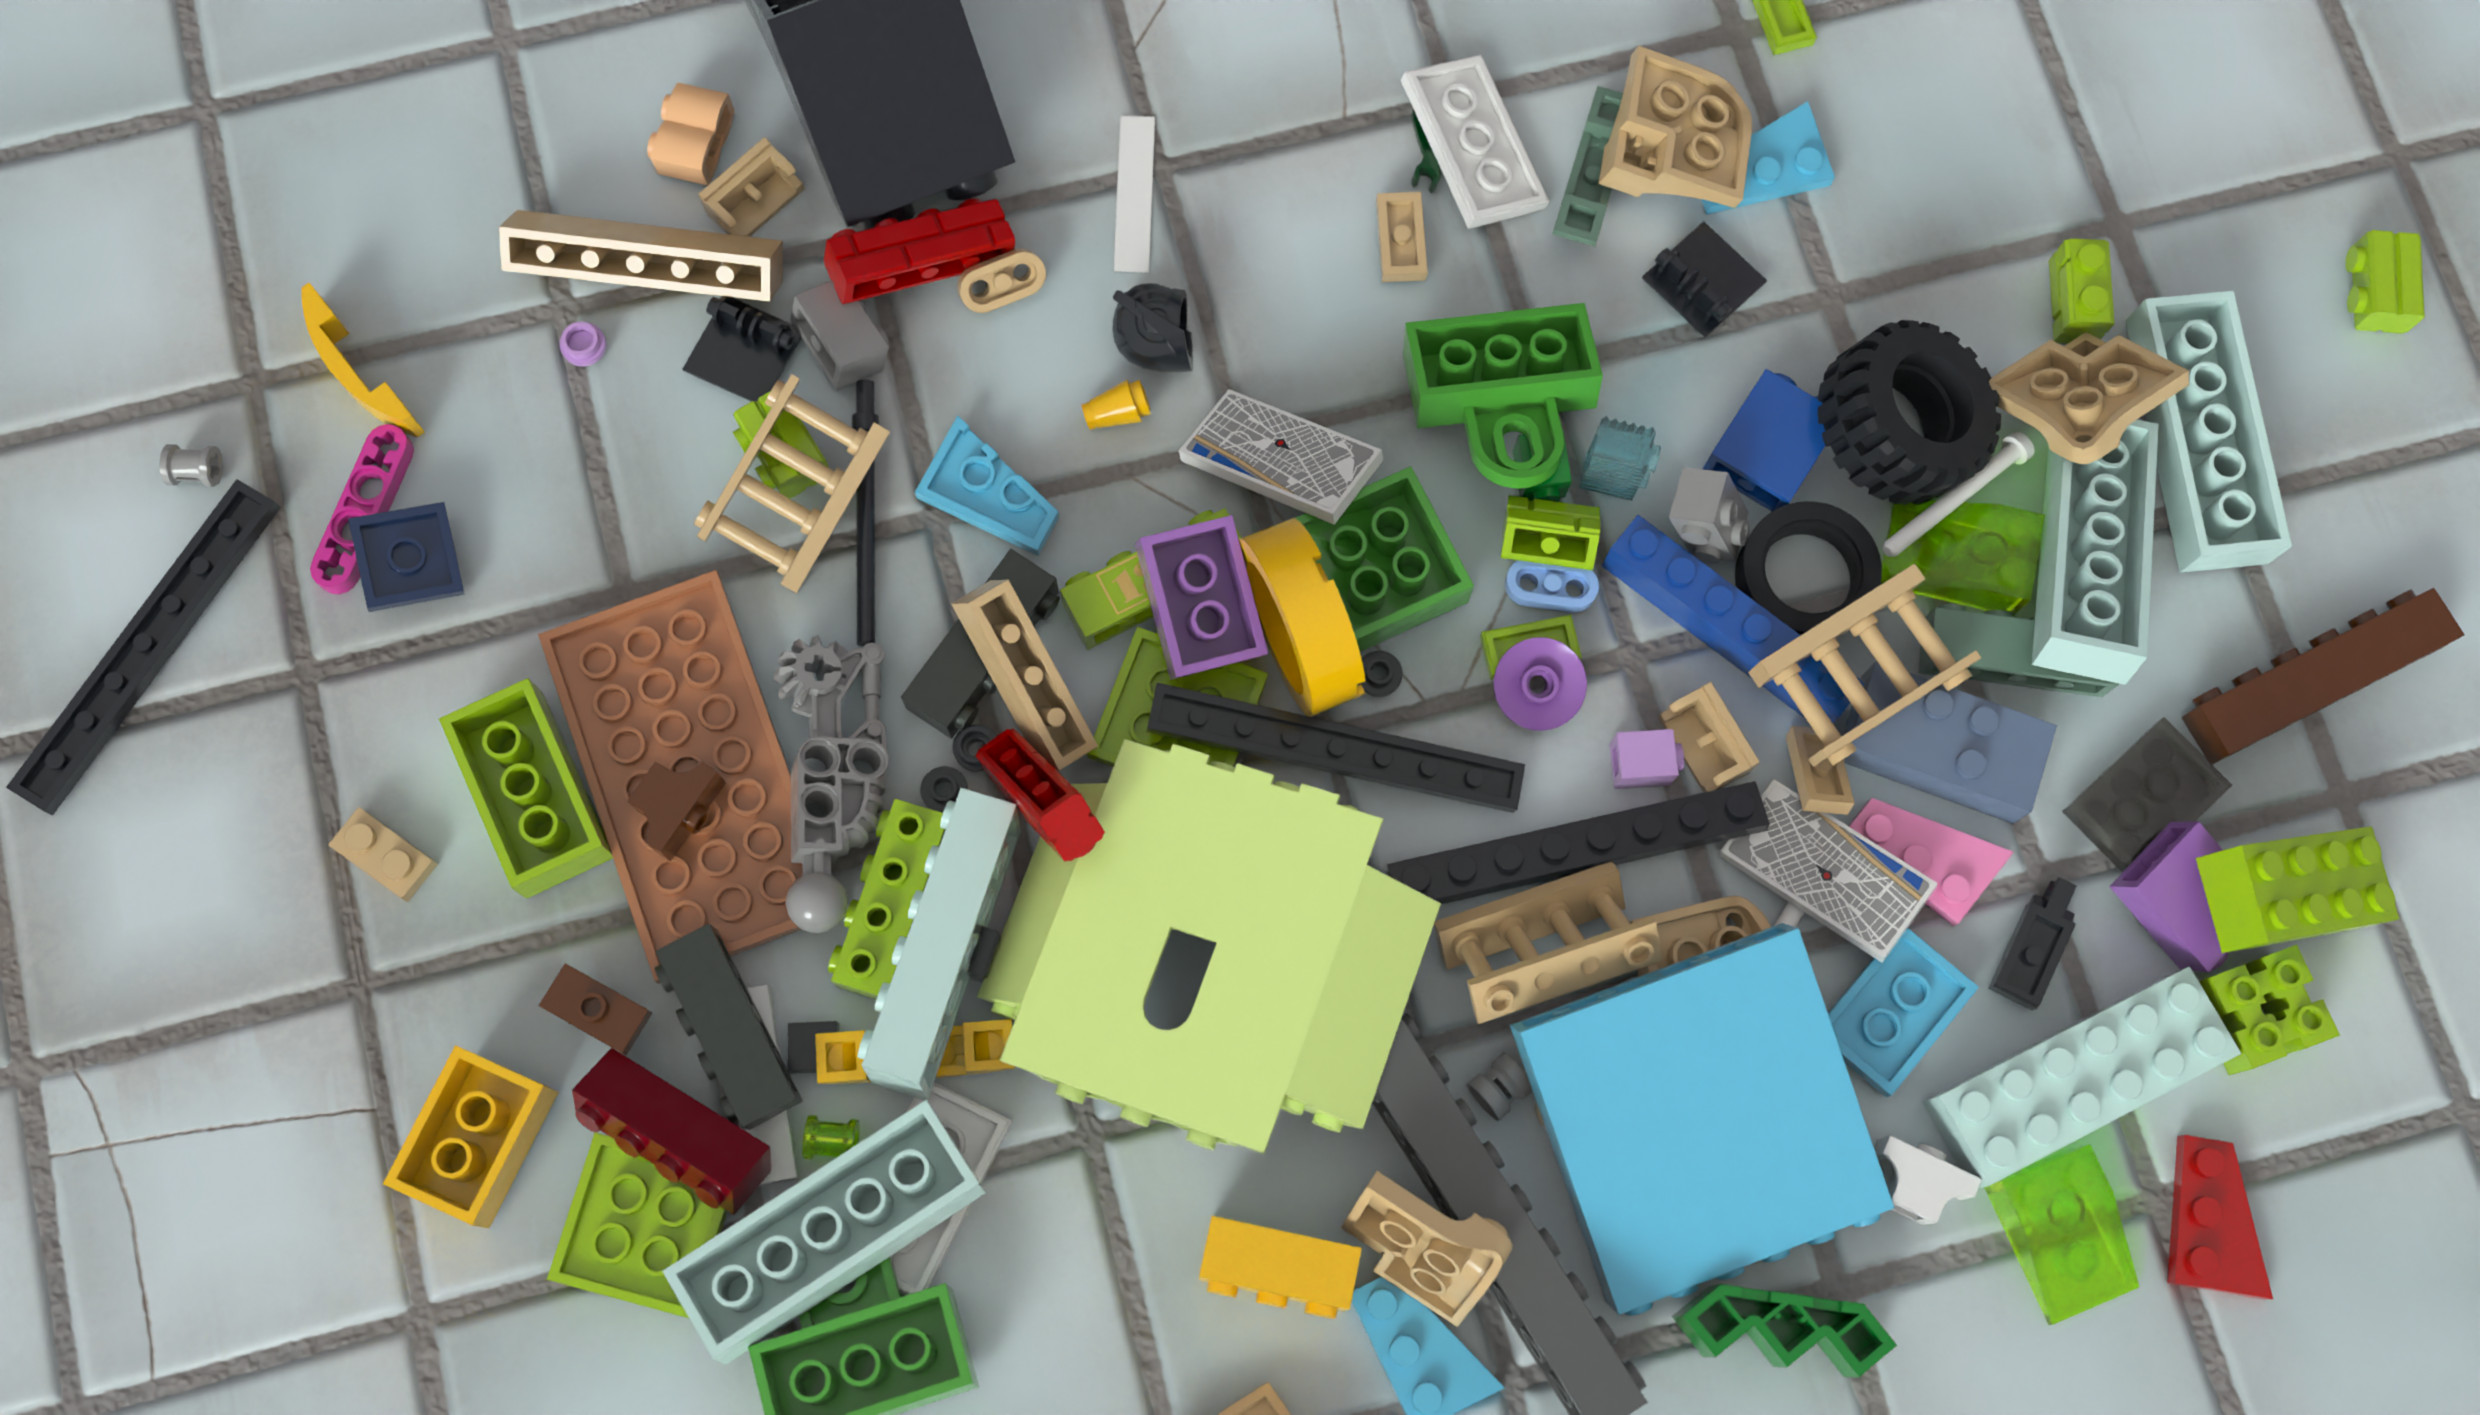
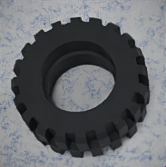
M1900 320L1897 323L1890 322L1882 325L1837 356L1836 360L1825 371L1824 382L1820 384L1818 401L1822 402V405L1817 409L1818 424L1824 425L1825 431L1822 433V438L1826 447L1831 446L1835 457L1832 459L1838 468H1845L1850 474L1848 479L1857 487L1865 486L1869 488L1868 494L1881 500L1889 497V502L1901 505L1926 503L1974 477L1976 473L1983 470L1989 463L1991 454L1995 452L1999 440V435L1996 432L2000 431L2001 413L1996 412V407L2000 402L1997 390L1991 389L1988 382L1991 380V376L1986 367L1982 369L1975 360L1978 357L1970 347L1964 348L1960 345V338L1948 331L1941 333L1939 332V326L1926 322L1919 324V321ZM1893 389L1904 395L1916 409L1923 425L1925 438L1915 432L1900 414L1894 400Z

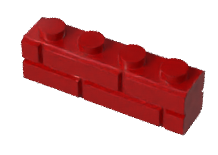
M973 198L964 201L958 208L942 212L939 209L931 208L921 212L916 218L898 222L897 219L890 218L879 222L871 229L856 232L854 229L838 231L830 239L826 240L824 265L831 281L834 282V288L841 304H847L961 275L967 268L1014 250L1016 242L1008 221L1005 220V214L998 199L981 202L980 199Z
M1014 728L1005 730L977 750L976 758L988 773L998 791L1008 802L1017 804L1018 813L1064 862H1071L1075 858L1085 856L1103 838L1105 831L1096 817L1090 812L1091 809L1082 795Z

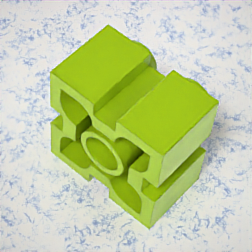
M2297 945L2199 981L2242 1053L2223 1063L2228 1075L2257 1068L2286 1057L2289 1053L2300 1051L2340 1036L2324 1000L2311 1002L2304 984L2312 982L2314 979Z

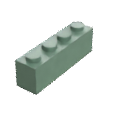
M1958 604L1940 605L1935 607L1925 617L1957 662L1977 650L1981 659L1968 667L1973 676L1967 680L2096 697L2105 696L2119 685V683L2032 665L2035 617L2030 618V620L2014 618L2012 613L2004 610H1989L1984 613L1968 612L1966 607ZM1920 644L1919 673L1929 675L1940 674V671Z

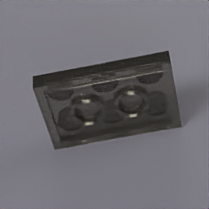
M2163 717L2150 727L2065 807L2062 812L2123 872L2170 822H2195L2232 784Z

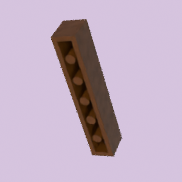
M2435 588L2418 596L2410 589L2386 602L2389 608L2388 611L2377 615L2374 608L2347 622L2351 628L2350 630L2339 635L2337 630L2333 628L2310 640L2309 643L2313 649L2300 654L2295 647L2272 659L2270 662L2274 667L2273 669L2261 674L2259 669L2255 667L2231 680L2235 688L2222 694L2219 687H2215L2192 700L2196 708L2181 718L2209 764L2213 765L2442 649L2465 634Z

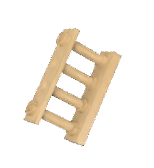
M791 374L786 384L777 380L764 403L771 407V410L716 504L707 500L694 525L701 528L697 537L704 542L708 541L714 530L779 567L777 572L784 575L780 585L797 594L890 431L875 422L869 432L861 427L858 431L793 394L799 385L800 378ZM783 410L848 447L847 452L854 455L846 471L844 472L838 467L834 471L771 435L770 433ZM759 451H764L825 487L823 491L831 495L823 511L821 512L816 508L810 511L749 476L747 472ZM736 491L742 492L801 526L800 532L808 537L799 552L791 547L787 551L725 516L723 513Z
M1915 563L1764 658L1748 672L1758 688L1771 680L1777 686L1782 684L1825 747L1808 759L1813 767L1825 759H1828L1832 766L1857 751L1852 743L1856 739L1943 684L1946 690L1950 691L1973 676L1968 667L1981 659L1977 650L1957 662L1913 601L1917 596L1912 590L1925 580V577ZM1886 607L1892 613L1896 611L1899 613L1940 671V674L1921 686L1917 685L1875 625L1879 622L1875 614ZM1848 631L1852 633L1854 638L1860 636L1902 696L1901 699L1882 711L1878 709L1837 650L1840 644L1836 639ZM1812 655L1816 662L1822 661L1864 721L1843 736L1838 732L1798 674L1802 671L1798 663Z
M1612 861L1445 917L1434 923L1441 959L1447 970L1467 964L1474 978L1468 979L1467 983L1475 1019L1478 1024L1663 961L1655 919L1649 917L1630 924L1621 911L1626 909L1620 873ZM1602 917L1611 929V931L1585 939L1576 926ZM1558 933L1566 946L1539 955L1531 941ZM1512 948L1520 962L1493 971L1486 956Z

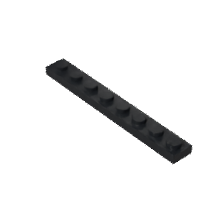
M235 480L7 785V789L42 811L54 815L281 507L275 501L240 480Z
M1157 683L1146 730L1148 733L1511 813L1518 810L1525 764L1161 683Z
M1756 781L1389 863L1387 864V871L1389 877L1441 904L1569 876L1610 861L1618 865L1768 830L1770 823Z

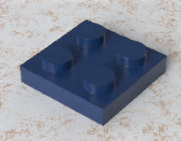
M445 502L348 518L368 612L465 595Z

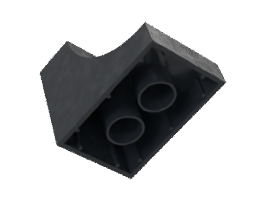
M745 0L786 87L831 199L847 228L862 222L865 230L874 228L876 224L885 219L893 218L897 219L898 222L912 219L915 215L912 202L945 190L950 200H966L979 196L997 184L998 180L995 170L1015 163L960 0Z

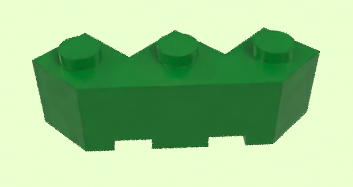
M1718 1284L1708 1286L1672 1316L1703 1357H1717L1743 1334L1747 1333L1773 1367L1790 1366L1817 1343L1843 1377H1860L1897 1346L1865 1304L1743 1288L1733 1285Z

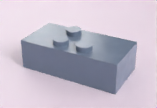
M1877 661L1861 676L1860 680L1865 683L1864 689L1880 711L1902 698ZM1910 673L1918 686L1929 681V679ZM1942 684L1853 741L1852 743L1857 751L1844 758V763L2014 824L2032 812L2057 725L1954 688L1947 691ZM1853 706L1851 707L1843 735L1864 722Z

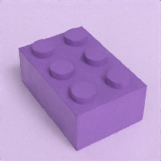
M1232 515L1139 538L1135 543L1170 680L1268 654Z

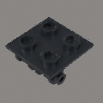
M1704 221L1671 251L1665 248L1656 257V264L1642 276V279L1705 338L1767 282L1755 268Z
M722 296L720 299L712 297L706 309L707 314L712 315V318L682 370L748 401L756 402L759 397L772 390L799 344L801 336L793 324L733 297Z

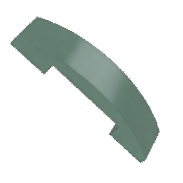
M1597 86L1554 226L1553 235L1594 247L1597 243L1612 188L1599 184L1604 146L1609 141L1623 96L1621 92Z

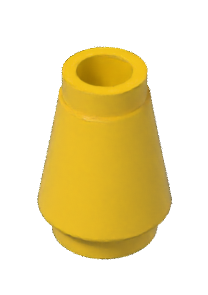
M1126 379L1089 400V402L1081 404L1090 430L1142 422V417L1152 414L1140 379L1131 383Z

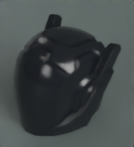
M1155 283L1139 284L1127 292L1117 290L1113 295V299L1118 302L1113 317V338L1119 352L1129 362L1143 369L1159 372H1191L1193 370L1192 333L1187 330L1188 307L1186 291L1177 288L1170 289Z

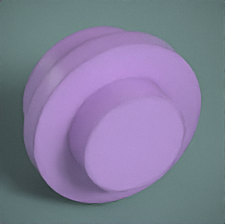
M575 322L567 326L560 338V350L569 363L582 367L589 366L599 361L604 355L606 338L596 325L588 322Z

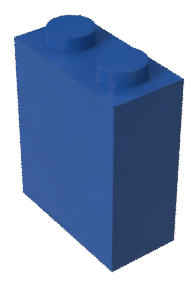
M1765 369L1712 451L1703 469L1728 472L1738 492L1771 512L1789 504L1825 447L1822 433L1825 429L1823 424H1818L1817 409L1822 405V402L1818 401V396H1812L1798 388L1790 377Z

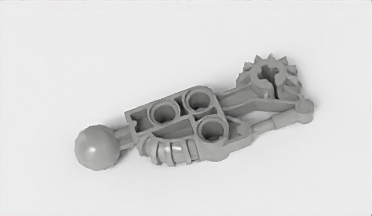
M818 635L812 638L809 646L801 639L794 641L791 648L792 652L785 650L781 653L778 660L781 667L777 668L774 673L775 682L782 684L778 692L780 699L794 698L795 700L792 705L793 713L809 717V739L799 748L791 768V863H802V877L795 880L789 888L786 897V907L790 919L801 930L814 934L830 931L839 925L846 915L848 907L844 886L831 875V864H835L837 858L847 855L849 849L854 847L863 848L869 841L868 834L876 831L879 822L876 815L883 810L884 799L881 796L885 793V771L888 768L889 762L886 748V728L879 721V699L881 698L880 665L885 655L883 648L876 643H868L862 649L856 648L848 652L842 645L837 643V640L830 643L828 648L822 646ZM862 670V698L865 699V723L849 738H842L841 702ZM813 673H816L817 680H814ZM810 758L818 759L824 763L827 770L824 772L813 771L806 765L805 760ZM857 760L866 761L871 765L874 773L864 774L859 772L853 765V762ZM809 803L819 804L826 810L827 816L822 818L814 817L808 813L805 805Z

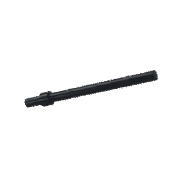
M863 379L856 382V413L852 415V428L858 431L861 427L869 432L874 422L879 425V416L875 414L874 381ZM875 459L856 490L857 645L859 646L875 643Z

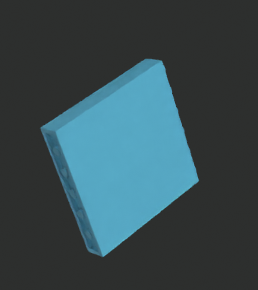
M1781 923L1510 1025L1606 1303L1618 1315L1624 1313L1625 1315L1632 1316L1644 1313L1653 1307L1652 1302L1667 1296L1679 1298L1690 1295L1699 1289L1698 1284L1713 1278L1718 1280L1734 1278L1744 1272V1266L1760 1260L1763 1262H1774L1783 1259L1790 1254L1789 1249L1806 1242L1810 1245L1827 1242L1835 1237V1231L1850 1225L1854 1227L1871 1225L1880 1220L1881 1213L1894 1209L1800 930L1797 927Z

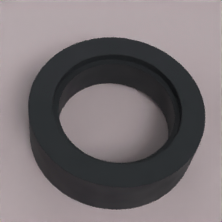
M1814 501L1787 504L1766 515L1751 532L1745 546L1741 548L1735 566L1736 587L1800 635L1881 585L1882 581L1880 554L1874 539L1863 524L1851 514L1838 507ZM1806 534L1819 537L1833 545L1843 556L1850 574V587L1845 601L1838 607L1822 613L1798 611L1782 602L1771 589L1765 572L1766 556L1769 548L1774 543L1791 535Z

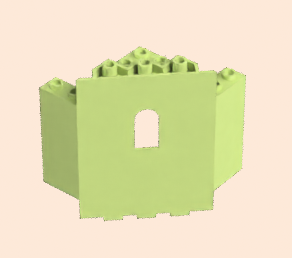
M1124 739L1107 783L1071 784L1082 795L1091 809L1090 812L1104 829L1105 834L1103 838L1085 856L1075 858L1071 862H1064L1040 836L1001 934V940L993 956L988 976L983 980L977 997L993 1003L992 1013L1015 1021L1000 1061L1032 1072L1038 1077L1058 1085L1055 1094L1079 1104L1084 1103L1085 1097L1107 1101L1122 1108L1121 1118L1145 1127L1149 1126L1151 1119L1170 1123L1188 1131L1185 1140L1210 1150H1214L1218 1142L1235 1147L1238 1144L1265 1153L1280 1109L1296 1115H1302L1303 1111L1306 1110L1314 1114L1313 1124L1338 1133L1341 1132L1343 1125L1363 1129L1441 903L1367 865L1384 818L1358 811L1357 808L1351 805H1338L1340 800L1339 794L1303 783L1301 787L1282 781H1276L1273 785L1275 779L1273 774L1241 764H1236V767L1214 761L1208 765L1211 758L1210 755L1175 744L1172 745L1171 750L1162 751ZM1175 929L1215 942L1214 952L1186 1022L1178 1028L1171 1030H1162L1151 1025L1145 1015V1000L1171 930Z

